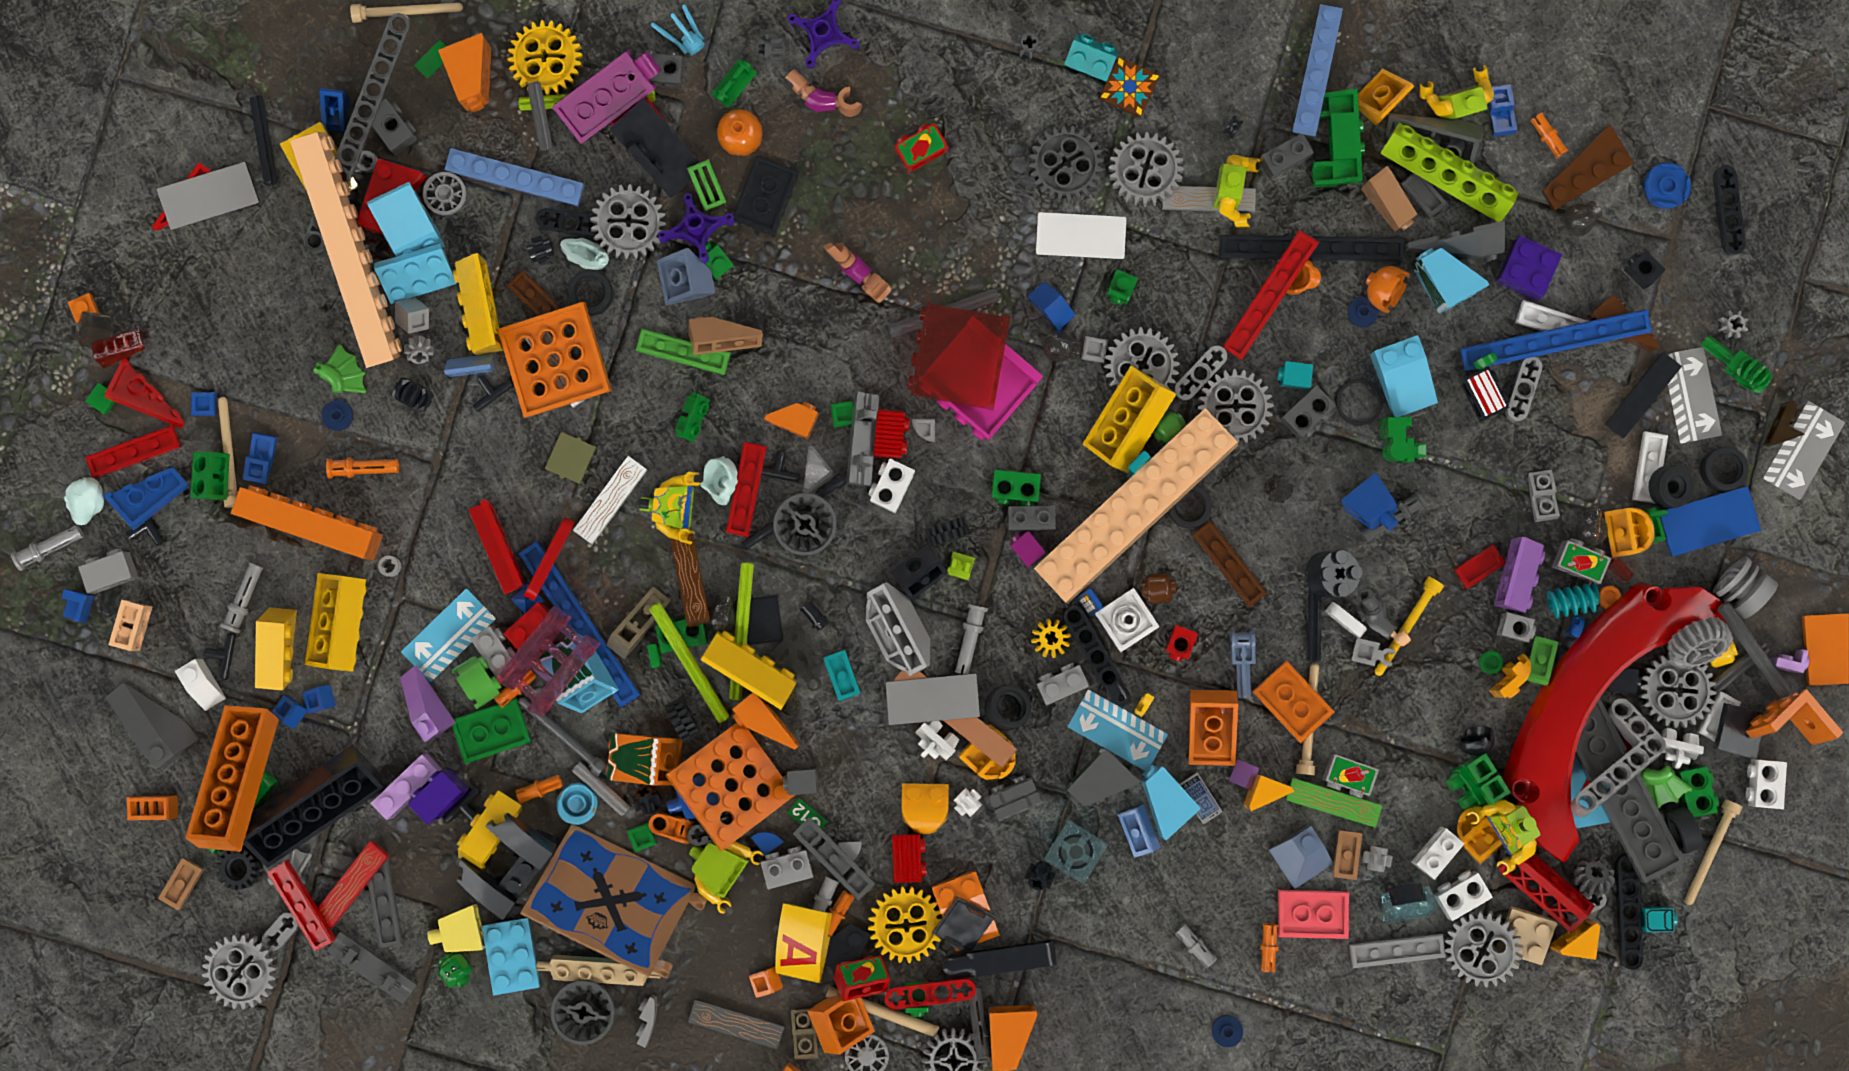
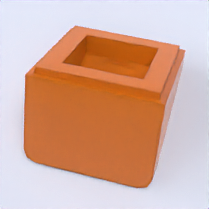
M775 966L749 975L756 998L775 993L783 988L779 974L775 973Z

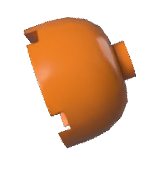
M743 109L731 110L720 119L717 127V138L721 147L727 153L747 156L755 152L761 145L763 136L762 125L758 118L750 111Z
M1384 266L1376 273L1371 272L1366 280L1368 300L1380 311L1389 313L1390 310L1387 308L1390 305L1395 307L1406 289L1407 284L1403 281L1405 277H1410L1409 272L1396 266Z

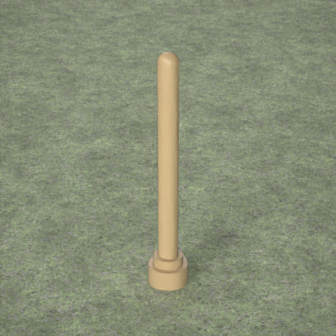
M461 3L366 8V6L361 4H351L350 9L352 22L360 23L363 20H367V17L392 16L396 13L415 15L460 12L463 6Z
M220 397L218 399L223 453L230 454L227 500H224V507L232 508L238 491L228 401L225 397Z
M1312 663L1310 665L1308 684L1317 692L1319 665ZM1313 733L1303 741L1302 760H1299V764H1296V774L1315 775V766H1313V761H1311Z
M1727 799L1724 800L1721 806L1723 808L1721 812L1723 816L1684 899L1687 905L1694 903L1732 818L1740 814L1743 806Z

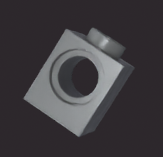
M1508 612L1502 613L1497 636L1520 642H1529L1535 635V620ZM1515 622L1521 623L1523 628L1519 635L1513 631Z

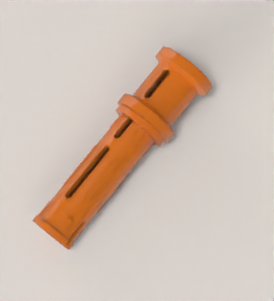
M347 457L346 460H332V458H327L326 460L328 479H332L333 476L352 478L355 474L399 473L398 459L355 461L354 458Z

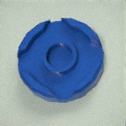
M1662 163L1653 167L1647 173L1643 182L1644 194L1653 206L1660 209H1673L1681 205L1688 198L1691 191V180L1681 166L1674 163Z

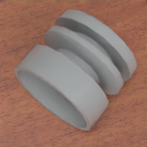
M1747 556L1731 565L1722 574L1713 589V593L1717 597L1722 596L1723 602L1728 603L1735 599L1732 607L1743 619H1747L1758 612L1773 596L1778 587V582L1767 573H1762L1756 577L1759 566L1757 564L1751 565L1752 560Z

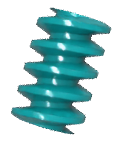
M1592 583L1590 587L1587 584H1583L1581 588L1577 585L1573 586L1572 590L1569 587L1563 588V591L1559 588L1555 589L1554 592L1547 590V605L1556 619L1559 618L1560 611L1563 612L1565 617H1568L1569 610H1572L1576 616L1578 615V608H1581L1583 614H1586L1587 607H1590L1594 613L1599 604L1598 587L1595 583Z

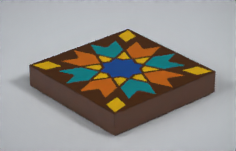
M1118 56L1099 100L1141 118L1160 75Z

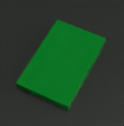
M518 698L512 699L503 708L496 704L453 719L455 724L452 725L464 764L532 742L521 706L518 703Z

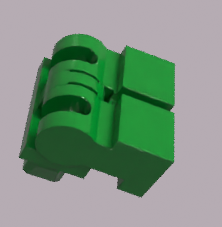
M1388 417L1379 420L1380 440H1385L1382 456L1386 461L1410 463L1414 462V458L1426 457V443H1414V438H1406V428L1412 426V417Z
M1486 753L1464 761L1452 769V774L1445 780L1446 785L1451 791H1455L1459 787L1464 791L1465 794L1457 799L1462 809L1482 806L1486 802L1488 805H1493L1511 793L1499 774L1493 775L1497 770Z

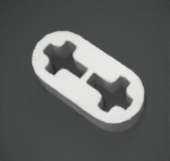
M1331 602L1325 610L1331 618L1357 638H1360L1367 630L1363 624L1334 602Z

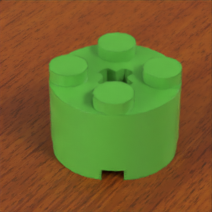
M474 655L451 671L453 674L458 672L460 675L456 678L469 700L473 701L475 699L477 701L474 707L478 709L498 696L502 686L495 676L490 678L486 670L489 669V666L483 657L477 658Z

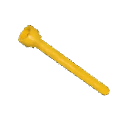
M1428 576L1424 582V593L1398 634L1403 630L1407 635L1409 634L1432 596L1435 597L1437 593L1440 594L1444 588L1442 583ZM1393 640L1389 648L1393 649L1396 654L1400 645ZM1386 654L1384 657L1385 661L1391 662L1395 654ZM1380 661L1374 673L1377 676L1383 675L1387 666H1384Z

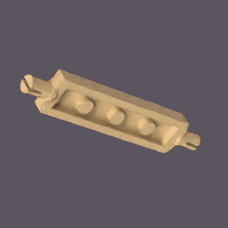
M553 955L551 962L537 961L536 965L537 971H550L553 980L560 981L590 980L596 983L643 986L647 978H661L654 970L647 977L611 958Z

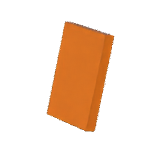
M1849 613L1802 616L1804 650H1808L1810 658L1806 669L1807 686L1849 684Z
M1287 660L1253 691L1258 699L1300 744L1335 713Z

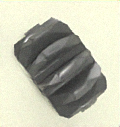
M1589 857L1586 861L1582 860L1573 873L1575 878L1574 885L1581 886L1579 889L1580 893L1586 891L1588 898L1593 894L1599 898L1602 894L1607 895L1611 887H1613L1615 883V878L1613 877L1614 870L1608 869L1609 863L1602 864L1600 858L1594 861Z

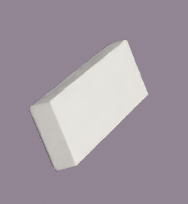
M1526 300L1521 302L1515 321L1517 324L1538 331L1588 322L1587 320Z
M1643 432L1632 500L1656 504L1650 497L1648 484L1653 472L1663 467L1668 435Z

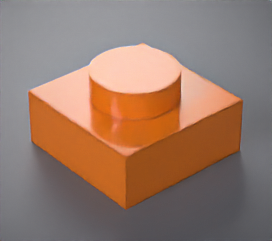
M90 293L68 302L77 324L100 316L94 298Z

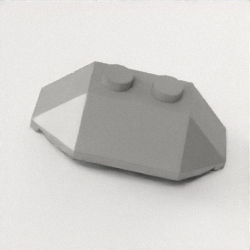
M887 582L867 592L866 622L886 661L905 671L908 675H912L930 666V637L909 597Z

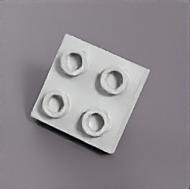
M1134 588L1095 613L1119 652L1124 651L1159 628V625Z

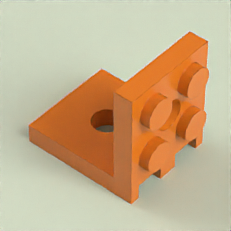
M1804 689L1800 694L1794 692L1785 698L1780 697L1778 700L1769 703L1765 707L1767 711L1763 715L1756 716L1750 722L1752 726L1746 730V733L1751 738H1756L1777 732L1790 719L1811 745L1838 739L1844 733L1807 689Z

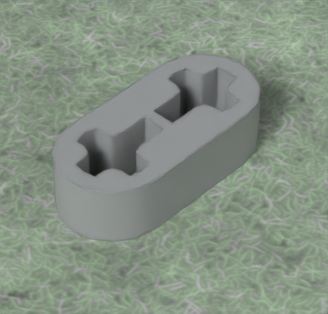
M290 911L279 916L263 935L262 942L266 941L265 949L272 948L271 951L279 950L299 929L295 919L292 921L293 927L290 926L285 930L282 929L286 924L285 918L292 917L294 919ZM279 932L281 935L276 940L278 945H270L271 939L269 936H275Z

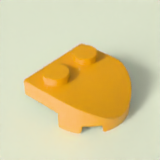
M1624 508L1604 512L1612 558L1642 553L1652 545L1654 525L1652 519L1644 510Z
M1525 654L1517 657L1519 662L1516 664L1510 661L1502 667V671L1507 676L1489 690L1495 698L1508 697L1510 699L1520 691L1519 687L1528 679L1531 672V663Z
M989 722L986 724L1013 746L1011 741ZM971 742L958 755L977 775L986 780L1006 777L1016 763L1014 753L1002 768Z
M902 783V818L904 823L919 834L936 832L946 822L948 817L949 784Z
M1471 807L1465 810L1459 817L1457 834L1458 838L1464 843V849L1481 865L1503 844L1487 819V815L1478 824H1471L1477 818L1474 814L1467 815L1473 808Z

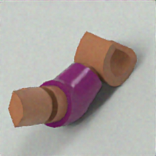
M795 69L785 77L793 84L792 90L798 95L802 94L801 98L805 101L804 104L815 112L833 111L835 107H838L841 114L852 117L859 114L862 109V103L856 102L849 105L844 102L846 98L850 97V87H845L839 92L838 96H835L834 92L822 91L820 88L816 89L813 85L809 86V82Z
M831 243L823 245V248L838 261L840 269L848 277L860 285L864 283L862 289L876 302L880 303L891 292L892 287L875 272L872 274V270L856 253L849 251L843 243H838L835 246Z

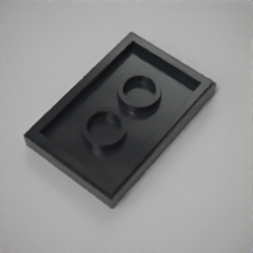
M756 155L734 211V221L775 237L800 172Z

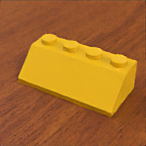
M478 253L472 254L455 262L456 269L453 270L455 282L459 283L461 292H457L460 306L463 305L465 314L462 315V322L464 328H468L469 337H466L469 351L472 350L478 356L502 351L503 347L497 330L499 329L487 262Z
M1130 366L1084 440L1083 445L1110 466L1128 473V466L1140 454L1176 396V393L1137 368Z
M317 573L304 665L353 672L357 659V642L360 638L359 627L363 616L362 606L366 594V579Z
M717 631L700 660L781 710L797 683V680L794 679L795 674L786 668L778 669L774 666L775 662L765 655L761 658L754 654L755 649L748 644H738L734 641L735 637L727 631L722 633Z

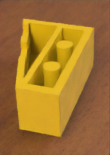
M269 607L256 621L255 688L284 690L292 682L293 670L291 669L297 610Z
M497 791L495 796L491 794L484 803L486 809L481 815L477 814L470 824L473 828L468 835L464 833L457 843L459 846L458 858H465L481 870L485 869L486 866L484 864L490 855L495 853L497 845L501 841L485 827L490 820H493L496 825L504 822L505 813H509L517 818L522 809V805L500 791Z

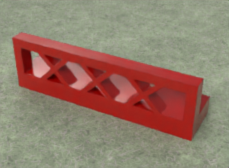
M487 499L480 501V505L470 508L468 511L501 588L506 595L525 587L527 584L492 502Z
M1535 854L1520 865H1517L1521 870V874L1510 872L1504 875L1570 933L1590 915L1595 907L1594 904ZM1502 864L1498 870L1503 874L1507 871V867L1505 864ZM1527 880H1535L1539 884V890H1532L1528 886ZM1545 896H1553L1557 899L1558 906L1547 903ZM1564 912H1572L1578 919L1572 924L1564 917Z

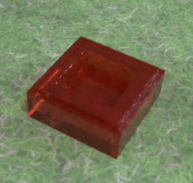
M1619 558L1610 560L1608 568L1622 582L1629 581L1634 576V573Z

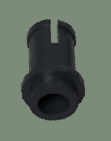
M812 601L800 609L813 624V629L816 628L820 631L829 623L827 621L828 617L823 616Z

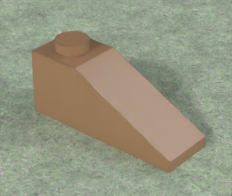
M715 317L689 319L688 333L693 355L762 346V330Z

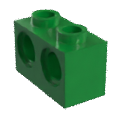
M193 452L190 498L227 500L230 454Z
M994 470L991 499H996V504L1010 505V501L1019 502V506H1033V503H1038L1041 474ZM1001 482L1009 483L1011 491L1007 494L1000 493L998 491V484ZM1024 484H1030L1034 489L1033 495L1029 497L1024 496L1021 493V487Z
M683 615L684 620L675 622L674 618H670L688 648L709 644L705 623L698 625V635L691 637L687 632L688 626L685 615ZM655 626L661 653L673 652V648L665 639V635L660 627Z
M1695 766L1674 771V775L1692 788L1691 792H1686L1679 798L1681 807H1687L1694 817L1718 813L1717 806H1719V800L1716 793H1713L1712 783L1714 778L1711 770H1708V766ZM1694 774L1699 776V782L1696 786H1693L1691 783V777ZM1699 797L1704 799V806L1701 809H1698L1696 806V801Z

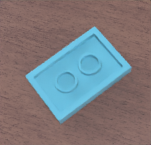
M441 243L374 263L375 272L390 304L457 284Z
M526 917L483 925L482 931L493 996L541 987L539 973L536 968L537 960L530 919Z

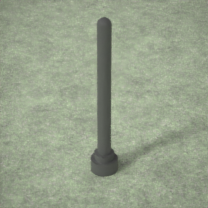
M526 697L519 698L518 703L589 764L590 772L596 777H599L606 770L607 760L603 757L599 758L592 755Z

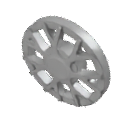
M436 173L424 185V202L436 214H454L462 208L466 201V187L463 181L453 173ZM446 176L452 177L450 186L445 184ZM438 178L441 185L436 188L432 182ZM460 184L462 190L454 193L452 188ZM427 191H435L436 197H427ZM454 196L461 198L459 204L452 201ZM436 200H439L441 202L440 206L437 209L433 208L431 205ZM450 202L452 210L445 211L444 204Z
M874 1034L864 1038L866 1046L859 1048L858 1044H855L856 1047H851L858 1051L857 1057L849 1055L850 1048L845 1051V1061L850 1071H858L859 1069L863 1071V1066H870V1071H884L888 1064V1048L885 1042ZM871 1039L878 1041L874 1049L869 1046ZM884 1049L885 1056L876 1057V1051ZM858 1060L861 1065L854 1069L851 1063ZM875 1060L882 1064L879 1070L872 1065Z

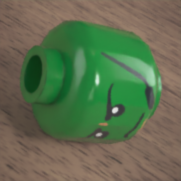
M451 952L438 962L437 974L449 988L456 986L462 988L470 982L469 976L472 973V967L463 955Z

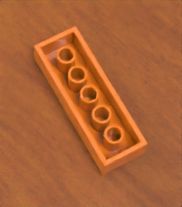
M249 485L248 489L239 488L231 514L362 559L375 560L383 534L377 533L378 528L360 522L357 526L355 525L356 520L340 515L333 518L334 513L316 507L312 511V505L295 500L289 503L291 498L271 492L270 496H268L269 491Z
M224 706L185 837L198 848L241 852L279 721L268 709Z

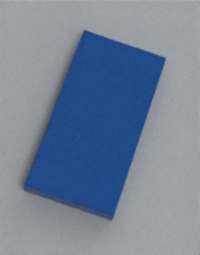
M1748 486L1687 503L1678 508L1667 509L1668 514L1660 517L1670 557L1761 531Z

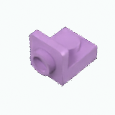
M1800 649L1796 650L1795 657L1779 654V657L1770 658V661L1776 669L1796 674L1804 673V670L1809 665L1810 658L1808 650Z

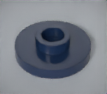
M1363 296L1354 299L1349 304L1347 315L1353 325L1365 328L1371 326L1377 320L1379 309L1371 304L1368 297Z
M331 401L323 408V423L334 431L345 430L353 421V410L344 401Z
M1230 1015L1221 1016L1212 1025L1213 1039L1220 1046L1233 1047L1241 1041L1243 1027L1235 1017Z

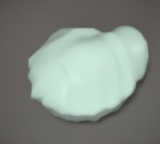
M722 456L710 459L704 466L703 482L700 485L720 505H727L730 501V496L735 491V486L738 482V472L735 464L729 458Z
M84 477L72 482L66 489V496L64 497L66 507L70 511L72 520L77 525L87 524L93 515H96L103 509V489L95 478Z

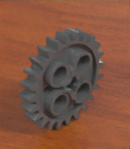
M1063 126L1060 133H1058L1056 128H1053L1052 136L1045 132L1046 140L1038 138L1037 142L1040 147L1033 146L1032 150L1036 154H1032L1029 157L1030 160L1035 162L1029 164V169L1035 170L1031 173L1030 177H1038L1035 186L1042 184L1041 193L1047 190L1050 191V199L1054 194H1057L1058 201L1061 200L1062 196H1066L1067 202H1070L1071 195H1074L1079 200L1080 192L1087 196V187L1092 190L1095 189L1092 181H1100V177L1096 173L1103 172V168L1097 166L1104 162V159L1097 158L1102 153V150L1094 149L1098 142H1089L1092 135L1084 138L1083 129L1076 134L1074 126H1072L1070 132H1067L1065 126ZM1071 143L1075 146V151L1067 153L1064 151L1063 146ZM1083 152L1082 156L1071 161L1070 168L1064 166L1054 175H1049L1050 172L1061 167L1063 160L1068 162L1078 153ZM1052 156L1056 159V164L1053 166L1046 165L1044 158ZM1084 162L1088 165V170L1080 172L1077 170L1076 164ZM1066 175L1069 178V183L1066 185L1059 184L1057 177Z

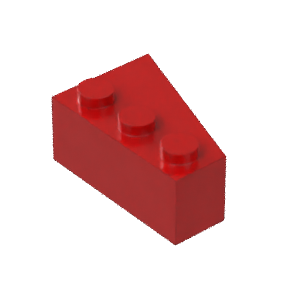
M378 158L357 219V225L361 226L362 229L384 235L367 202L407 182L416 191L421 183L425 182L427 177L420 171Z

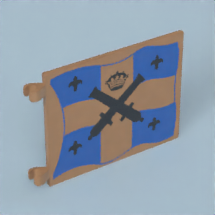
M571 824L520 914L647 977L654 970L661 977L667 978L671 972L672 964L658 960L688 902L696 909L703 910L707 899L700 893H694L697 887L696 884Z

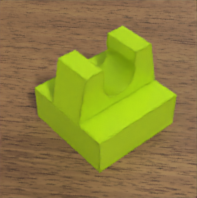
M953 552L947 570L948 575L969 580L975 558Z

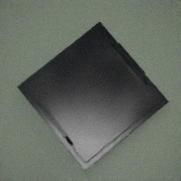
M778 595L751 598L747 644L755 645L783 641ZM738 600L732 601L734 624H736Z
M956 897L932 934L945 939L949 945L957 949L963 950L964 948L972 951L996 915Z

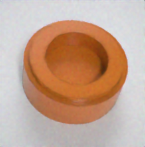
M1614 586L1600 588L1598 590V605L1604 609L1609 608L1621 597L1620 591Z

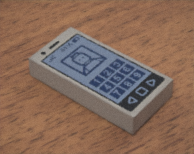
M1197 772L1179 783L1201 808L1196 815L1202 824L1223 812Z

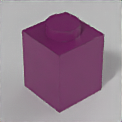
M1020 531L1011 539L1013 544L1010 548L1027 568L1046 553L1029 531L1025 534Z

